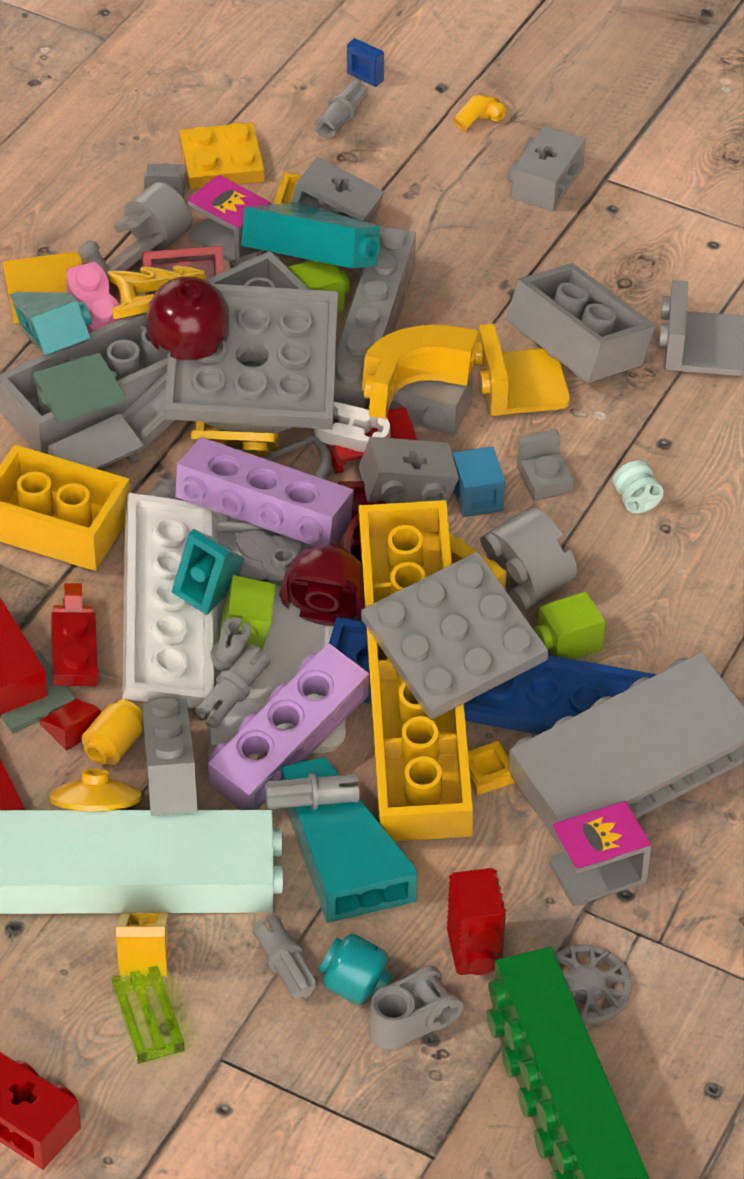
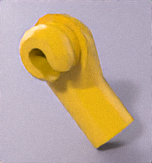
M477 94L467 101L452 121L460 130L467 131L477 118L487 120L490 118L494 122L501 121L506 115L507 108L497 97Z

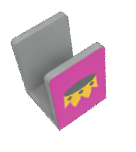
M218 175L188 198L189 207L209 217L189 233V240L201 247L222 246L223 259L236 266L247 262L260 250L241 246L244 207L271 205V202Z
M626 801L553 824L552 832L560 844L563 853L551 856L549 865L573 906L647 883L652 845Z

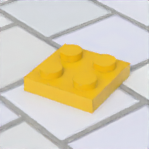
M253 122L179 130V142L190 190L202 188L218 175L236 184L265 182L264 166Z

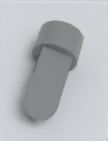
M155 182L125 206V216L114 224L117 232L131 230L138 239L108 264L98 251L100 247L96 241L89 240L79 247L78 254L87 263H97L104 270L106 276L108 271H126L142 258L143 252L164 250L186 233L192 226L190 209L175 189L165 183Z

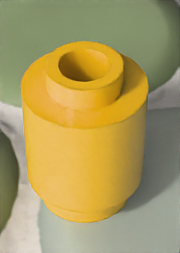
M119 699L116 703L108 704L82 734V743L86 755L97 764H117L143 733L142 711L134 703L125 699Z

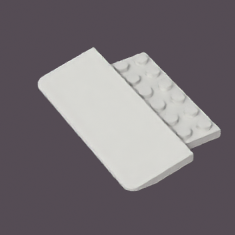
M128 493L125 503L122 699L151 703L158 698L170 697L176 700H187L189 708H196L217 685L216 678L221 671L213 664L211 650L220 639L225 598L208 615H205L171 591L188 534L193 529L211 536L240 556L242 555L235 542V537L238 533L219 532L217 530V523L222 521L224 514L184 500ZM233 517L229 519V522H245ZM270 530L262 531L271 537L276 534V532ZM301 541L302 551L307 548L316 547ZM268 579L260 580L264 582H269ZM275 586L272 623L263 650L258 651L251 660V664H254L265 652L270 658V665L262 671L249 687V696L243 702L235 704L218 728L207 726V756H210L219 744L223 742L228 744L238 734L239 727L244 719L252 712L258 714L268 704L269 697L274 689L283 682L288 684L298 674L299 667L304 659L311 653L318 654L329 643L334 626L316 624L299 617L301 609L295 607L292 603L288 609L282 603L279 595L281 587ZM313 693L308 695L307 697L311 699H321L325 696ZM214 708L207 714V721L216 711ZM345 720L313 753L331 752L342 745L346 736ZM283 723L277 727L287 730L294 728L295 725Z

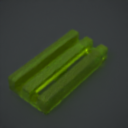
M158 966L149 967V973L140 975L139 970L130 972V978L122 980L121 975L111 977L112 989L138 1064L185 1051L184 1039ZM152 986L171 1041L170 1043L164 1044L145 989ZM135 991L154 1046L152 1048L145 1049L127 996L129 992Z

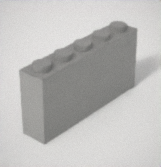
M703 652L689 659L680 658L676 660L667 670L651 678L643 677L635 681L628 690L614 697L606 696L599 699L590 709L574 717L566 716L561 718L551 729L537 736L529 735L522 738L513 748L509 749V772L558 843L552 832L553 824L622 801L627 802L635 818H638L744 763V707Z

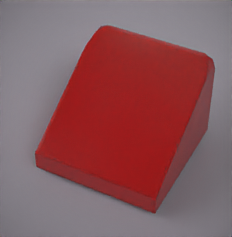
M75 698L40 719V725L67 751L82 742V734L99 716L101 710L93 704Z

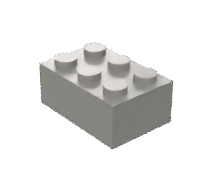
M574 263L519 278L506 316V320L518 328L521 334L531 338L545 349L548 355L558 359L572 370L579 379L587 383L642 366L656 327L655 324Z

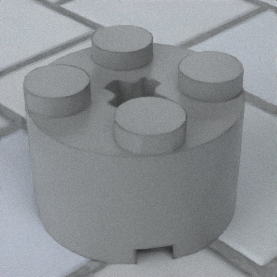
M538 508L520 512L480 538L487 558L497 562L502 569L507 571L505 586L510 590V597L523 612L560 590L577 577V565L571 549L563 552L557 541L563 534L556 524Z

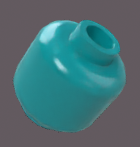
M349 934L344 940L336 937L318 969L324 973V987L355 1005L364 1004L370 995H374L381 987L387 986L393 973L385 969L389 961L387 952L356 934Z

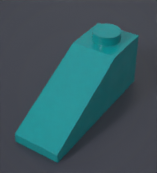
M15 292L9 294L22 331L44 355L90 339L87 326L92 324V319L84 301L78 303L77 299L70 293Z

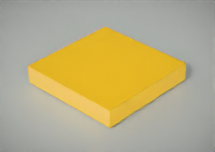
M78 251L2 261L14 324L19 323L9 294L15 292L66 293L67 269L83 265Z

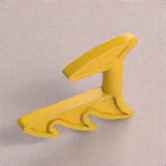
M174 266L173 271L154 267H141V273L108 271V281L118 286L121 303L112 308L113 318L119 319L147 312L149 302L154 294L136 296V294L157 291L168 281L179 277H197L206 280L205 271L184 266Z

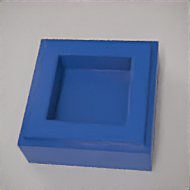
M354 38L347 44V74L377 87L384 81V51Z

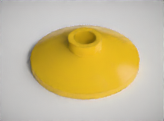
M104 769L84 770L81 772V779L65 783L49 793L50 803L57 807L90 812L124 809L138 804L142 799V793L139 789L125 782L109 779V771Z

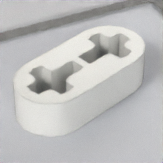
M334 402L333 419H338V422L332 425V430L314 429L315 436L321 442L339 445L363 453L370 438L365 436V433H369L371 428L378 429V432H374L372 437H391L390 423L387 417L385 419L369 416L368 409Z

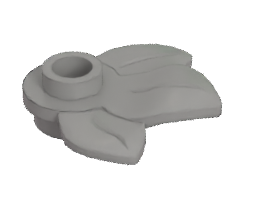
M250 530L238 533L235 537L236 546L242 554L241 556L245 558L239 576L259 581L268 579L270 583H274L279 587L282 586L290 561L302 551L301 541L279 533L271 537L265 532Z

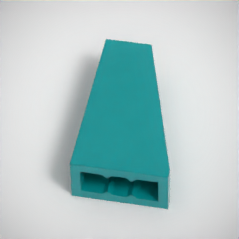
M298 203L244 207L241 246L348 268L377 266V258L380 251V226Z
M326 757L301 760L281 767V780L308 778L309 773H314L316 777L340 775ZM360 799L358 803L318 805L317 810H312L311 806L286 808L326 923L416 902L417 871L415 866Z

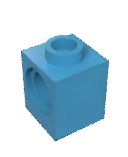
M494 447L452 452L459 477L454 492L462 516L467 517L504 511L505 479Z

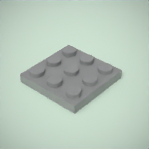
M478 552L361 610L362 621L430 720L548 660V649Z

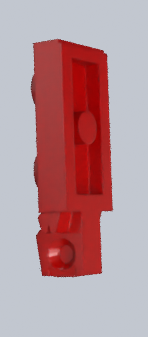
M64 583L63 605H53V612H51L53 686H97L96 619L95 613H93V605H82V583Z

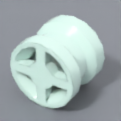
M636 460L629 462L619 468L613 476L612 484L617 493L622 495V501L627 511L631 513L647 512L660 503L663 498L664 490L659 481L654 478L650 465L645 461Z

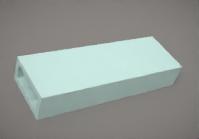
M0 810V914L127 912L273 913V894H282L283 889L282 866H273V857H281L282 830L273 829L272 810H198V812L153 816H151V810L98 812L75 810Z

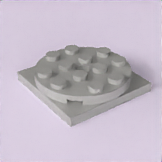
M212 284L222 293L228 305L229 336L226 342L223 340L217 346V352L202 359L178 360L170 357L169 351L164 419L200 421L220 431L276 434L292 427L332 430L338 291ZM255 361L261 365L258 367H248L242 363Z

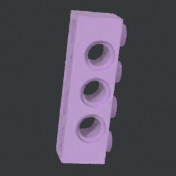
M200 437L177 463L176 498L313 546L335 544L344 533L347 524L351 521L354 489Z
M329 643L318 654L311 653L300 665L298 674L288 684L286 682L279 684L270 695L268 704L258 714L256 712L249 714L240 725L238 734L228 744L223 742L213 750L208 759L209 785L241 810H257L266 801V783L281 780V767L306 760L369 696V673ZM313 693H319L324 695L325 697L321 699H311L307 696ZM283 723L295 725L294 728L287 730L280 729L277 726ZM253 753H260L265 755V757L260 760H251L247 758L248 755Z

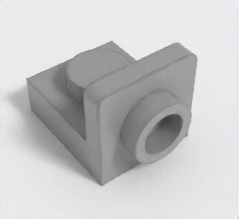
M147 164V171L144 173V190L155 182H162L175 189L184 199L185 164Z
M556 429L523 436L518 440L517 468L534 501L573 492L574 479L559 452L560 435Z

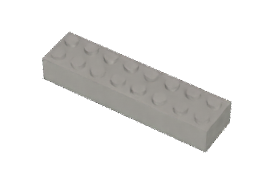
M271 251L206 280L212 284L310 290ZM147 312L124 317L89 333L90 339L48 355L43 354L0 374V412L33 450L48 454L49 445L116 414H122L167 372L169 351L163 349L160 345L158 350L152 345L147 335ZM100 352L109 369L117 373V382L125 394L126 402L58 423L47 403L43 404L41 402V393L33 380L32 373Z

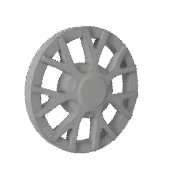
M594 945L569 946L555 953L559 964L562 963L572 969L569 974L563 973L573 999L585 1004L583 1012L579 1011L585 1024L601 1023L610 1020L626 1007L631 993V977L625 964L617 956L608 950ZM576 957H590V965H579ZM602 962H606L613 968L607 972H602L597 967ZM606 982L623 983V991L606 987ZM602 996L612 1005L605 1010H601L596 1003ZM592 1008L594 1012H588V1009Z

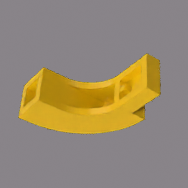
M420 325L397 330L377 340L368 349L364 359L362 390H364V398L370 399L369 416L385 419L395 393L403 386L413 382L433 380L467 386L475 366L479 330L451 325Z

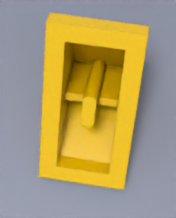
M169 912L121 913L116 926L119 977L167 976Z

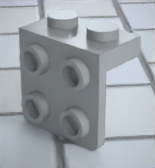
M672 280L671 296H663L661 320H668V323H661L659 347L666 348L665 370L734 376L744 375V316L687 311L688 281Z

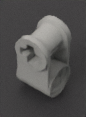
M435 966L420 968L412 975L389 986L381 987L374 993L371 1001L369 1036L377 1046L384 1049L394 1050L401 1048L417 1038L452 1024L462 1013L464 1004L457 995H451L441 982L442 975L438 968Z

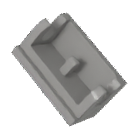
M121 413L48 446L49 455L99 470L124 458L131 464L140 461L138 454L144 451V445Z

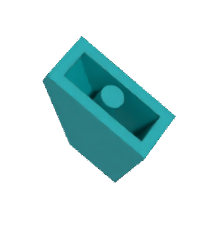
M193 529L188 534L171 592L205 615H208L226 597L232 576H239L245 558L211 536Z

